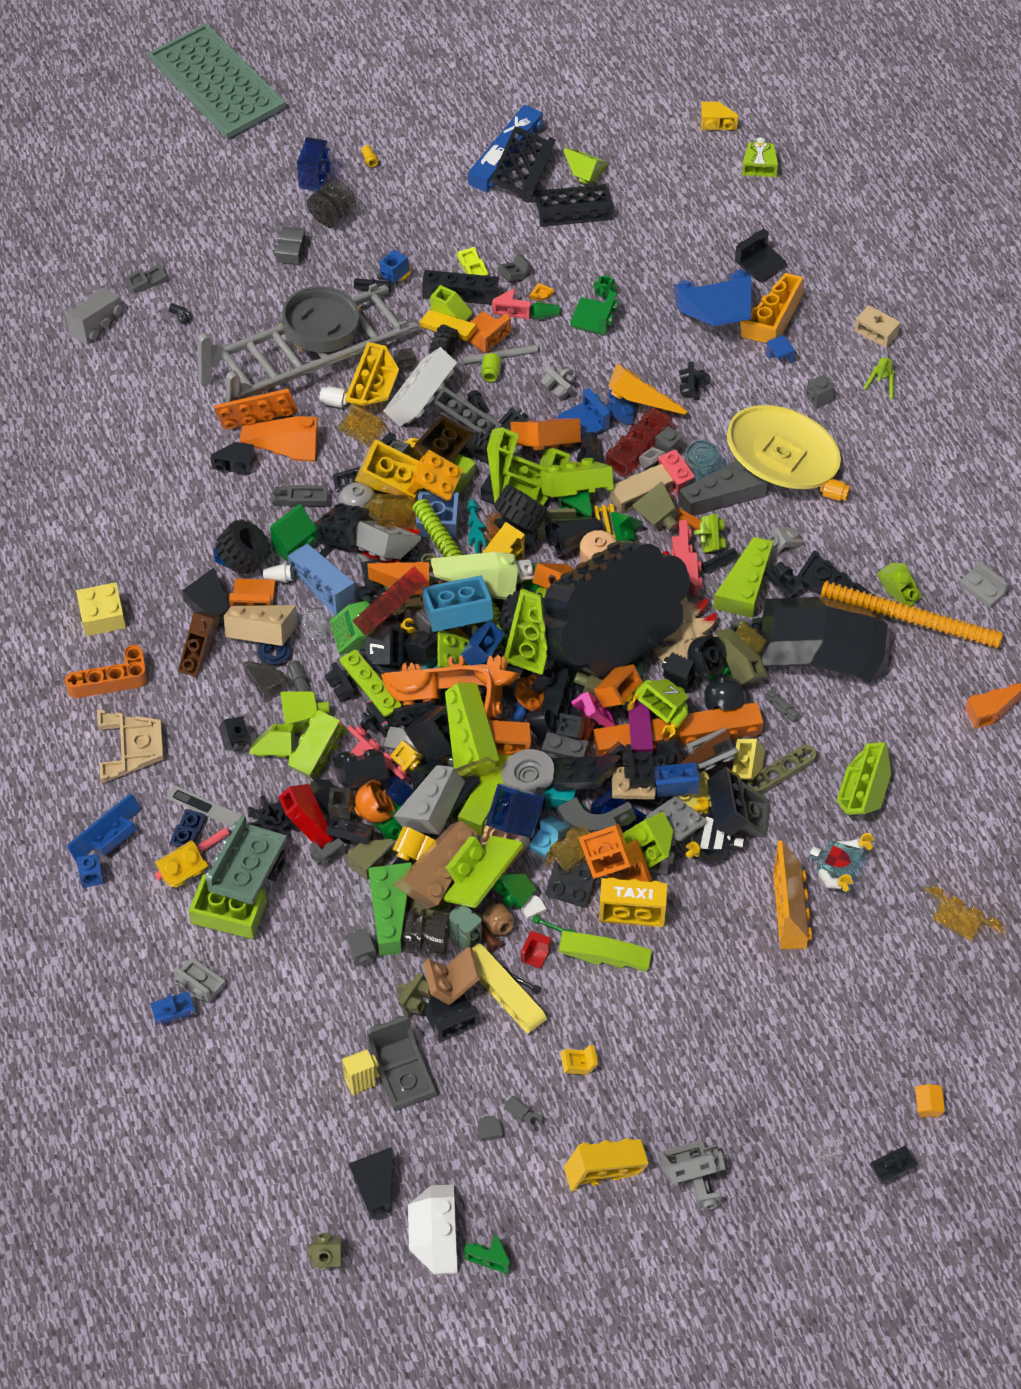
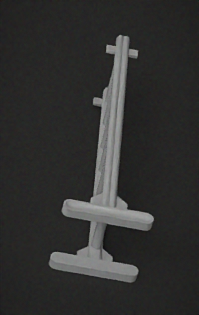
M375 283L369 286V291L351 298L357 306L368 302L369 306L375 303L395 328L394 330L378 336L359 312V325L371 339L356 345L350 342L345 346L346 349L330 355L326 352H317L321 358L305 365L301 363L281 335L285 334L282 324L224 347L217 344L212 345L210 336L207 333H202L198 336V381L202 386L209 385L212 382V367L217 366L224 359L232 370L226 375V402L252 397L362 353L367 342L382 345L397 338V341L401 342L405 340L406 335L418 331V324L415 321L409 324L406 321L399 322L380 299L381 296L389 293V288L386 285L377 287ZM273 338L296 368L278 375L256 345ZM248 348L270 378L252 385L231 357V354Z

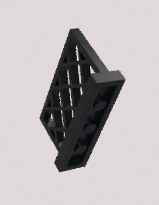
M515 126L490 182L523 196L522 201L529 203L556 139L549 137L546 140ZM515 134L523 136L525 140L517 141ZM532 142H538L542 146L534 149ZM527 144L530 150L523 152L520 145ZM516 147L519 153L512 155L509 148ZM533 154L535 160L528 162L526 156ZM521 157L524 163L517 165L514 159ZM510 160L513 166L506 168L503 162ZM527 167L529 174L522 175L520 169ZM515 170L518 177L511 178L508 172ZM504 173L507 180L502 181L496 178V176ZM521 181L524 186L523 189L516 187L513 182Z
M606 184L534 191L540 227L613 220V204L610 201ZM596 191H603L600 195L594 193ZM577 193H583L584 195L581 197ZM546 196V197H548V198H547L546 200H544V199H542V198H540V197ZM592 197L595 199L593 201H590L587 198ZM571 198H573V199H575V200H577V201H575V202L573 203V202H571V201H569V200H570ZM555 200L558 203L555 205L551 201Z

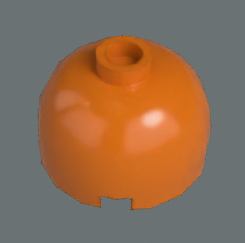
M375 779L359 788L355 797V812L360 818L363 817L370 823H381L394 817L391 811H395V808L387 790L382 791L379 788L382 784Z

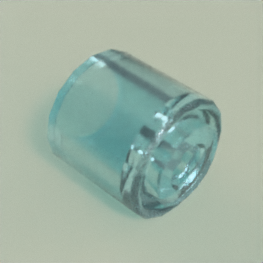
M698 440L687 446L684 462L694 474V480L690 481V484L719 470L720 452L713 443Z

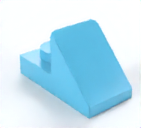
M554 817L543 819L540 822V830L528 845V849L547 859L569 830L565 823Z

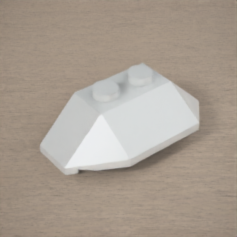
M454 1184L432 1185L408 1204L409 1250L434 1275L457 1274Z

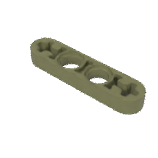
M803 745L762 769L753 780H747V785L761 795L811 766L816 760L815 748L810 745ZM803 753L806 755L811 754L810 758L808 756L803 757ZM792 762L796 767L794 769H787L784 764ZM775 772L779 777L777 779H770L767 774ZM753 783H754L755 785L760 784V788H758V787H756V786H755V787H752V784H753Z

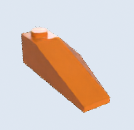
M295 416L243 425L240 443L254 444L255 448L273 451V454H282L295 461L315 462L319 437L318 417Z

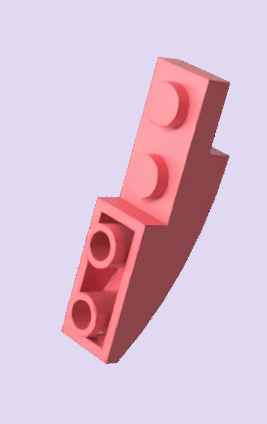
M679 520L678 536H672L671 552L672 556L679 557L685 563L690 576L689 592L693 597H698V589H702V577H698V573H701V561H697V553H692V544H688V540H691V528H688L687 520Z

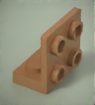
M467 947L445 967L430 958L423 963L430 994L448 1005L452 1004L480 979L473 949Z

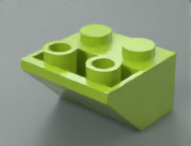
M663 811L645 819L623 833L626 843L638 839L648 869L669 857L673 829Z

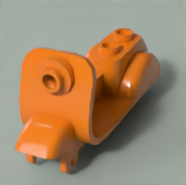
M497 655L495 658L489 656L487 665L464 666L466 662L464 656H460V662L457 665L454 663V657H449L448 663L451 667L422 669L419 664L415 666L414 663H410L408 667L407 663H404L400 672L384 673L381 676L387 691L395 700L403 702V706L416 704L415 701L425 702L433 700L436 703L435 699H441L440 689L451 688L456 683L484 685L487 687L485 702H482L488 720L495 721L503 712L501 702L502 687L510 685L517 680L520 673L506 671L507 658L504 656L501 658L500 655Z

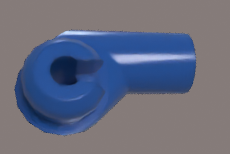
M516 701L514 704L516 711L510 718L512 722H521L528 709Z

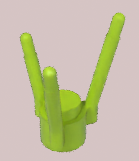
M885 357L879 359L877 366L874 367L872 374L863 387L864 390L868 388L876 374L878 375L877 381H881L882 378L889 376L890 399H893L895 371L892 369L893 361Z

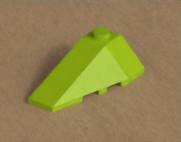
M521 589L504 657L507 658V663L541 675L544 673L548 657L542 595Z

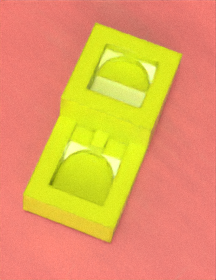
M475 247L457 252V258L466 274L488 276L486 267L482 259H479Z

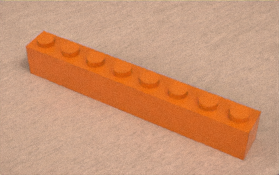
M758 702L744 704L741 707L729 710H720L719 708L689 713L680 727L675 728L673 738L680 742L682 747H686V744L722 728L728 730L731 741L740 737H755L762 734L763 720ZM661 718L650 720L652 744L655 751L661 739L668 742L670 737L669 733H664L661 737L663 728L671 725L670 722L666 723ZM629 724L594 729L593 741L597 756H603L618 741L625 747L626 744H631ZM619 751L617 755L622 757V753Z

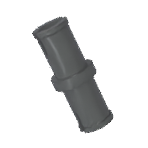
M297 660L289 662L287 668L292 677V685L296 688L297 692H309L307 677L302 672L300 662Z

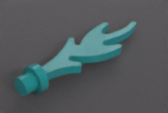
M471 499L467 505V511L470 513L468 526L471 527L468 535V545L472 547L474 542L475 554H479L481 542L485 547L488 546L485 535L480 531L481 528L485 529L486 526L478 518V504L474 499Z

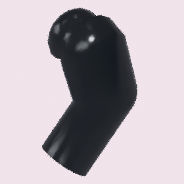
M173 303L170 304L169 312L176 314L181 324H187L190 320L188 309Z

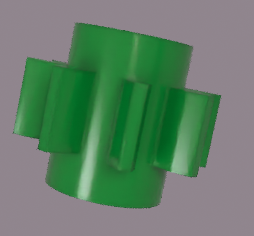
M608 275L599 276L598 281L593 283L595 295L598 294L601 298H607L609 291L616 292L615 279Z

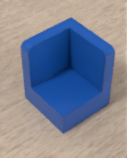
M782 335L767 341L766 354L769 358L776 356L778 359L786 357L792 363L794 362L795 349L787 338Z

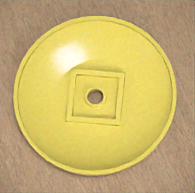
M773 405L752 406L738 412L728 426L727 441L736 459L747 470L775 485L792 489L817 488L833 479L840 467V451L832 436L820 424L797 411Z

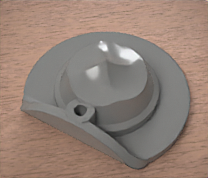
M536 749L516 752L504 763L502 780L505 786L518 796L533 795L537 787L546 789L551 785L555 772L553 761L546 753Z

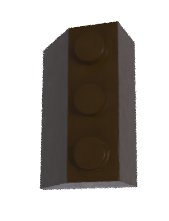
M442 414L415 443L410 457L420 461L426 452L430 450L452 462L469 443L474 433Z

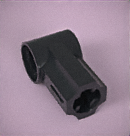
M585 432L581 436V450L577 456L578 462H582L583 458H593V461L602 463L603 455L599 453L596 433Z

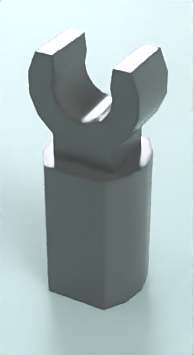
M511 1096L504 1105V1109L520 1122H525L527 1129L531 1132L535 1131V1126L531 1124L532 1121L535 1120L540 1124L543 1123V1118L540 1114L532 1113L530 1108L514 1096Z

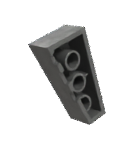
M736 460L680 489L678 504L684 511L696 516L714 511L715 508L730 507L733 503L741 501L744 503L752 498L766 497L767 482L747 470Z

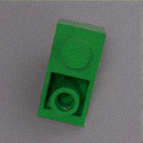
M513 872L502 873L492 887L501 896V900L506 906L519 908L524 906L536 890L526 874Z

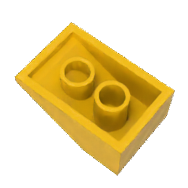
M375 439L368 448L355 481L370 486L373 490L414 499L418 490L412 494L407 491V488L419 461Z

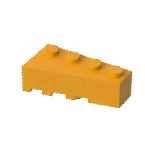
M785 273L771 288L772 291L761 298L759 305L752 308L751 319L740 321L741 337L767 343L769 340L782 336L804 294L803 277Z

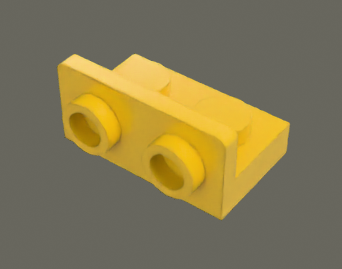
M194 841L187 842L154 862L164 882L170 887L183 885L186 882L185 879L200 875L204 872V868L208 867Z

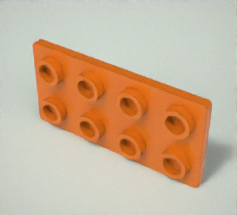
M290 389L214 405V411L223 429H233L238 426L251 425L256 422L298 413V408Z

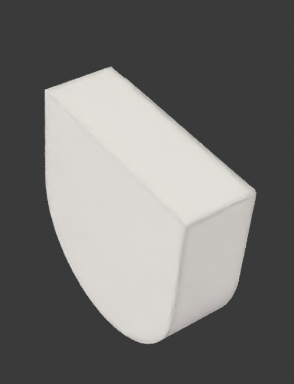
M531 895L521 908V912L528 921L536 915L539 916L546 913V907L538 896Z

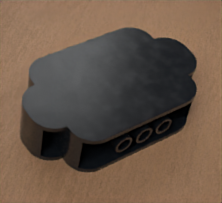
M628 540L613 542L607 546V549L593 554L590 560L578 564L576 569L562 574L559 580L550 585L544 597V608L547 613L544 617L547 658L565 662L575 671L579 670L584 673L607 677L614 668L627 665L678 630L683 620V607L680 601L685 598L689 591L690 576L685 563L679 557L662 554L655 545Z

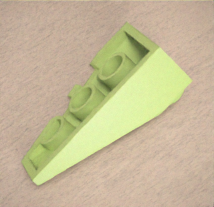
M489 552L432 558L431 560L434 576L448 582L482 575L491 598L505 600L509 594L513 595V592L516 590L518 567L514 554Z

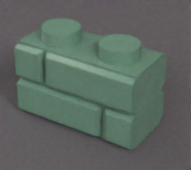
M462 905L459 909L455 908L449 914L450 939L456 945H460V948L464 951L467 947L473 948L482 942V920L475 913L472 914V910L467 906Z

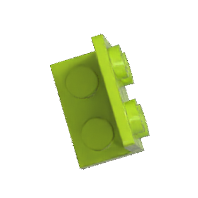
M443 630L438 631V667H451L448 663L449 657H454V663L456 665L459 664L460 655L470 640Z

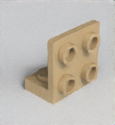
M614 767L612 769V798L655 799V786L629 787V780L624 778V767Z

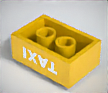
M613 877L602 878L599 922L664 927L668 883L660 881L644 882L637 879L619 880Z

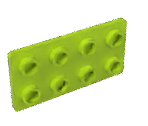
M470 836L445 867L455 883L444 896V900L476 908L524 846L522 841L491 836L482 847L476 837Z

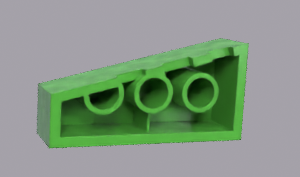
M412 863L368 868L379 956L400 954L402 952L408 895L393 884L405 874L407 869L412 866Z

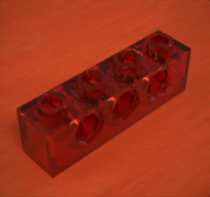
M654 407L649 412H645L641 420L630 428L625 437L622 436L613 449L610 448L605 456L606 465L612 466L613 472L626 478L640 463L639 457L651 447H655V437L668 426L672 427V418Z
M416 566L412 567L353 619L352 622L367 636L429 581Z

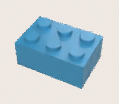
M482 575L422 587L423 605L433 632L493 619L492 600Z

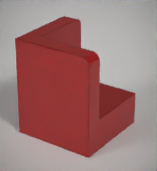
M531 930L521 950V962L541 969L551 949V938Z

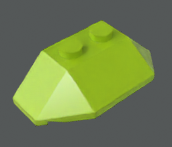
M886 742L867 743L863 748L864 750L848 765L836 800L847 815L866 814L881 809L891 777Z

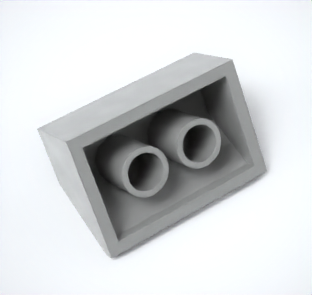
M360 520L353 527V536L358 549L369 551L370 555L380 556V559L385 561H392V558L401 559L421 540V536L389 522Z

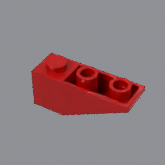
M309 784L289 786L278 796L287 817L312 843L315 842L323 849L327 843L334 840L331 835L326 834L328 825Z

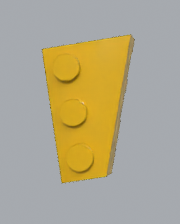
M506 522L482 553L514 554L516 561L523 560L525 558V534Z
M626 1138L617 1142L606 1140L598 1144L586 1142L578 1145L565 1164L564 1170L572 1192L578 1190V1185L591 1182L592 1186L599 1185L598 1180L612 1177V1180L616 1181L640 1175L649 1163L641 1139L632 1140L631 1138Z

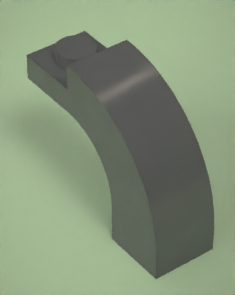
M576 797L557 807L565 825L578 837L619 824L621 828L637 819L629 802L608 813L599 815L585 811Z

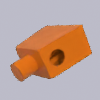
M537 563L533 583L548 589L550 585L560 579L562 574L571 572L574 568L567 564Z

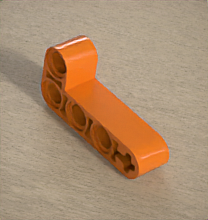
M138 645L128 646L124 650L125 663L69 673L65 677L68 695L72 698H81L143 687L147 683V673L142 648Z

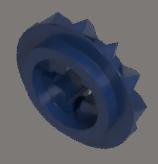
M287 642L283 646L260 643L257 654L261 663L264 662L268 666L272 664L277 667L279 663L285 664V660L290 657V647ZM272 647L277 652L276 656H273L271 653Z

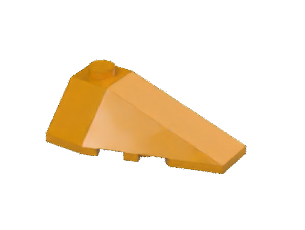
M616 364L608 385L612 390L611 394L618 399L623 397L629 401L681 414L688 412L683 406L664 393H659L651 384H645L638 375L621 364Z

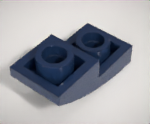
M185 809L180 824L176 825L170 845L181 847L189 841H194L195 843L207 818L206 814Z

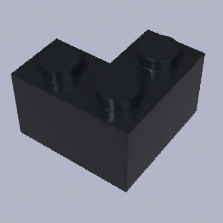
M376 749L366 750L363 752V755L359 756L350 753V751L339 753L338 757L332 758L338 783L348 790L363 786L374 779L380 781L389 778L384 755Z

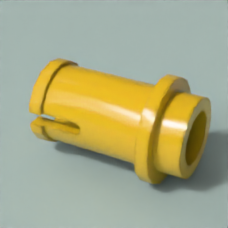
M370 145L363 146L361 153L365 158L366 166L375 167L378 164V156L374 154Z

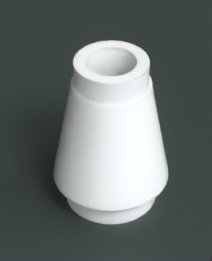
M287 563L264 568L263 577L267 580L289 583V581L294 580V568Z

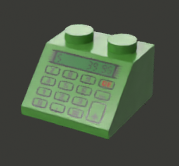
M368 601L349 604L330 620L339 655L365 648V638L376 630Z

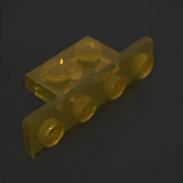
M932 885L931 888L925 886V891L942 900L932 918L934 921L970 941L974 938L982 922L999 932H1004L1005 929L1001 927L1002 922L991 916L989 920L981 916L983 913L981 910L973 906L970 909L962 905L964 901L953 895L951 898L943 895L944 890L935 885Z

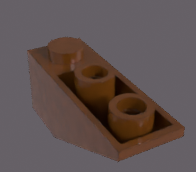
M204 611L193 612L178 667L179 672L193 677L198 676L215 639L221 617Z

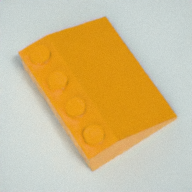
M782 840L777 841L773 879L780 949L807 948L808 940L812 938L811 927H807V921L810 919L809 908H805L808 894L807 889H803V883L806 882L805 870H801L799 859Z

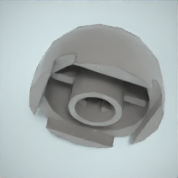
M352 482L346 485L338 497V504L344 503L346 505L368 508L370 513L362 520L371 518L378 508L376 493L370 486L363 483Z

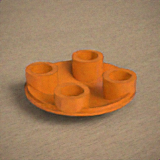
M534 675L519 678L515 690L517 701L530 711L541 710L546 691L544 689L541 694H537L532 690L531 685L537 680V677Z

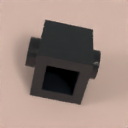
M243 716L224 719L218 727L225 750H242L250 740Z

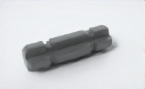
M769 690L764 696L769 703L772 702V705L783 715L786 714V718L791 722L796 721L800 716V712L795 708L792 709V705L781 696L778 697V693L774 690Z

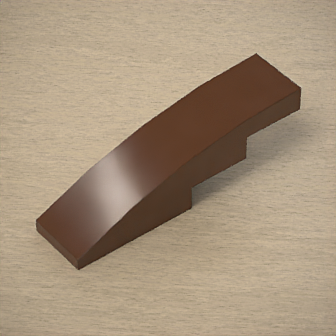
M723 730L706 740L678 764L694 762L698 764L716 755L712 747L731 738L728 730Z

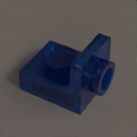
M391 775L386 781L390 786L386 789L385 794L398 806H401L414 791L398 776Z

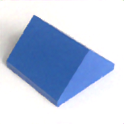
M696 762L654 766L657 798L700 793Z

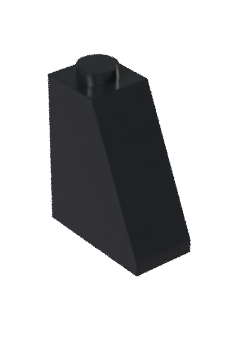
M212 568L183 589L182 594L184 602L194 612L204 611L221 617L218 628L225 626L224 615L229 610L216 570Z
M392 1147L348 1163L349 1173L369 1220L374 1218L376 1220L382 1219L391 1212L394 1169Z

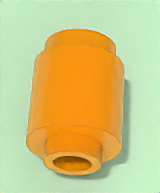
M830 479L825 485L820 487V492H823V497L841 502L842 500H847L851 486L846 485V482Z

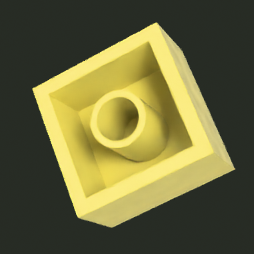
M116 582L76 590L85 636L126 628Z

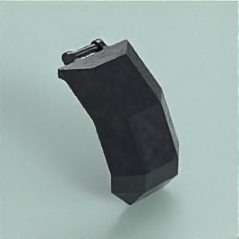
M821 597L765 599L763 616L752 619L751 627L753 630L750 648L760 656L764 668L810 665L857 676L867 683H871L889 673L892 639L888 624L879 615L867 608Z

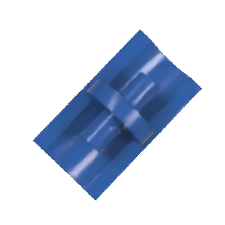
M189 991L174 996L170 993L167 994V998L150 1003L157 1025H163L171 1020L181 1017L185 1018L195 1013Z

